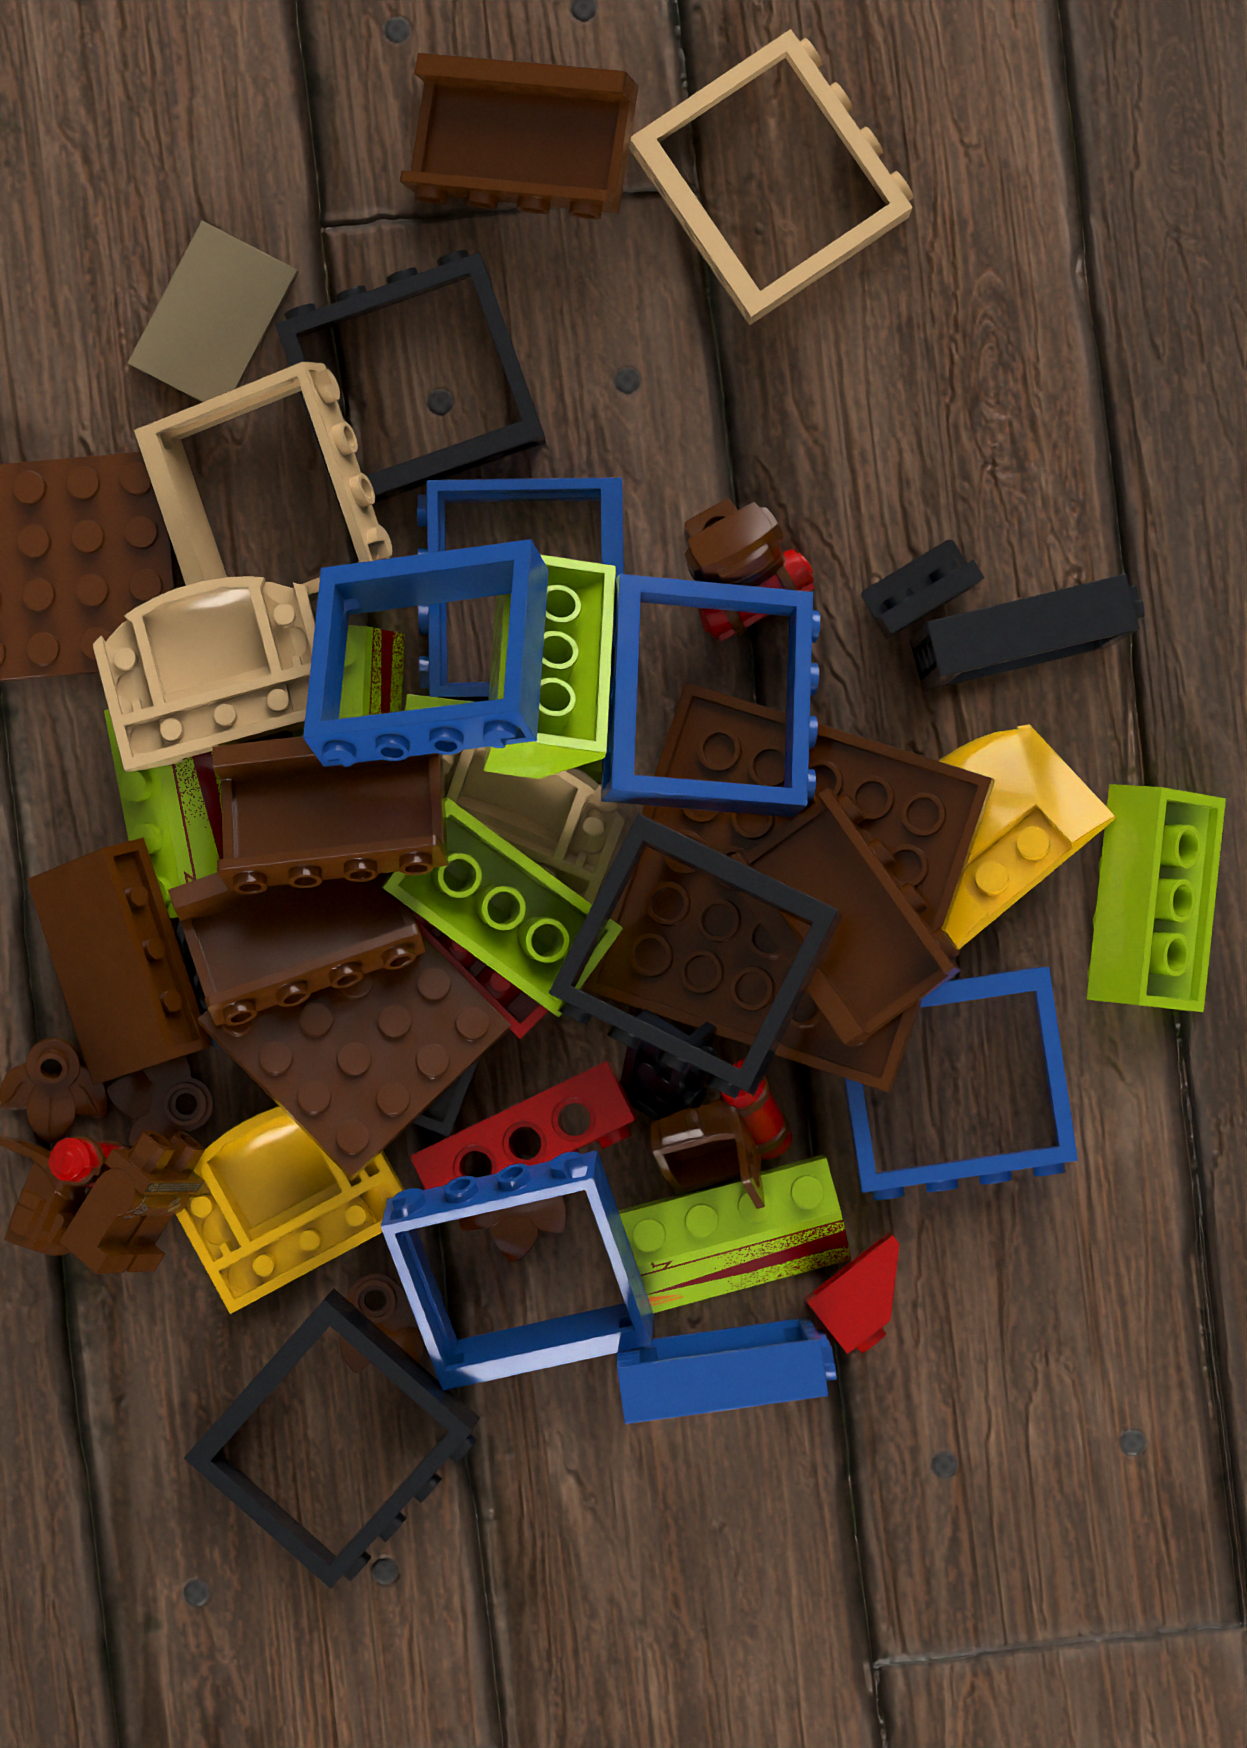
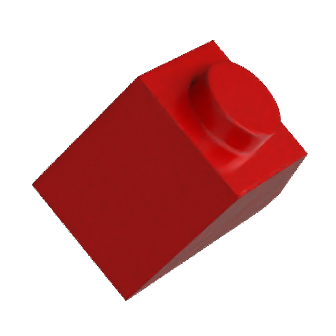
M889 1231L805 1297L808 1305L847 1354L856 1347L861 1353H864L887 1334L882 1327L891 1320L900 1245Z

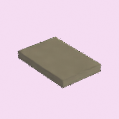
M201 221L127 362L128 365L200 403L239 388L298 276V270Z

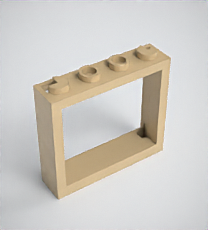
M791 29L631 136L629 150L749 326L908 219L913 208L909 201L914 197L907 182L897 171L890 175L879 159V156L883 154V150L877 138L868 127L865 126L861 130L858 128L848 113L853 110V106L844 90L837 82L831 85L828 84L818 69L823 63L814 46L807 38L799 41ZM786 58L886 206L760 291L672 163L660 142Z
M300 362L134 430L186 585L211 579L226 578L227 575L181 439L299 391L303 393L359 560L358 563L390 559L389 556L392 555L391 540L386 530L378 524L372 506L375 502L374 490L368 477L360 471L354 453L358 449L357 439L351 426L343 420L337 402L340 399L339 385L331 371L326 369L325 364ZM320 577L300 584L307 588L310 602L318 599Z

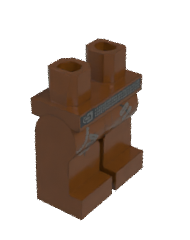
M142 1130L131 1149H112L105 1161V1164L111 1169L103 1172L97 1179L59 1242L96 1274L124 1273L125 1271H156L166 1254L156 1246L157 1241L171 1217L180 1213L187 1206L190 1194H197L205 1181L193 1171L205 1148L184 1131H172L169 1138L166 1139L154 1131Z

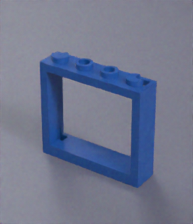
M622 477L427 480V494L417 495L418 527H427L428 548H418V555L446 551V503L601 501L602 564L616 566L615 580L619 574H624ZM447 602L418 606L419 635L429 634V656H419L420 688H429L430 697L455 700H489L490 682L448 683Z
M531 539L321 568L303 738L323 767L341 764L344 767H349L358 762L383 759L387 761H401L408 756L433 753L452 755L466 749L483 747L505 748L508 744L537 741L549 570ZM511 594L503 699L339 719L349 615Z
M619 574L615 580L607 753L605 758L602 759L601 802L795 817L807 806V801L812 802L816 789V773L814 769H808L809 749H813L815 746L818 724L816 716H810V696H814L818 688L819 667L817 663H811L812 643H816L820 632V612L813 610V592ZM641 602L789 616L784 787L634 775Z
M1042 966L947 980L922 999L920 1008L1033 991L1056 1146L876 1172L863 1084L842 1077L858 1186L862 1193L872 1191L873 1200L892 1199L905 1196L904 1186L925 1184L926 1192L946 1191L959 1188L957 1180L959 1178L979 1176L980 1184H993L1012 1180L1011 1171L1032 1168L1033 1176H1047L1066 1172L1064 1163L1078 1161L1049 967Z
M597 1150L583 1154L566 1152L558 1155L551 1161L531 1166L514 1164L502 1169L499 1173L478 1178L462 1176L451 1180L444 1186L431 1189L410 1188L387 1199L381 1229L442 1391L651 1345L655 1315ZM586 1190L625 1303L457 1340L416 1228Z
M809 1317L652 1338L651 1345L617 1352V1371L625 1424L828 1396L826 1381L837 1380L832 1346H830L826 1334L823 1333V1329H815Z

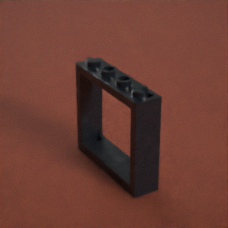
M467 250L449 253L437 260L438 267L418 273L415 267L395 272L386 278L387 285L367 291L365 285L346 289L335 296L336 303L316 309L314 303L295 307L284 314L286 320L275 324L289 365L293 366L300 362H306L298 339L300 337L462 280L472 279L521 421L366 475L374 490V503L427 485V480H442L546 443L542 426L480 252L470 256ZM299 391L300 396H301V399H302V402H303V405H304V407H305V410H306V413H307V416H308V419H309V422H310V425H311V427H312V430H313V433H314L316 442H317V444H318V447H319V450H320V453H321L323 462H324V464H325V467H326V470H327L329 479H330V481H331V484H332V487H333V490H334L336 499H337L338 504H339V507H340V509H341V506H340V503H339V500H338V497H337V494H336V491H335V488H334V485H333V482H332V479H331V476H330V473H329V470H328V467H327V464H326V461H325V458H324V455H323V452H322V449H321V446H320V443H319V440H318V437H317V434H316V431H315L313 422H312V420H311V417H310V414H309V411H308V408H307V405H306V402H305L303 393H302V391Z
M1122 574L927 621L910 639L921 690L926 692L1111 647L1140 629L1137 619L1144 618L1143 601L1139 599L1136 585L1129 586L1127 575Z
M638 813L549 994L562 1001L558 1009L559 1012L584 1025L588 1024L591 1016L611 1025L607 1036L637 1050L640 1042L643 1041L660 1050L656 1058L657 1061L683 1074H687L692 1065L710 1074L706 1085L734 1099L737 1098L740 1090L754 1096L843 916L838 909ZM646 846L811 926L741 1069L575 988Z
M333 1288L195 1444L184 1459L331 1589L343 1575L349 1581H352L372 1557L365 1550L378 1536L384 1542H387L407 1518L400 1511L413 1497L422 1503L442 1480L436 1473L441 1465L448 1458L458 1463L477 1441L471 1432L480 1417L451 1391H442L439 1381ZM329 1326L448 1430L337 1556L219 1452Z

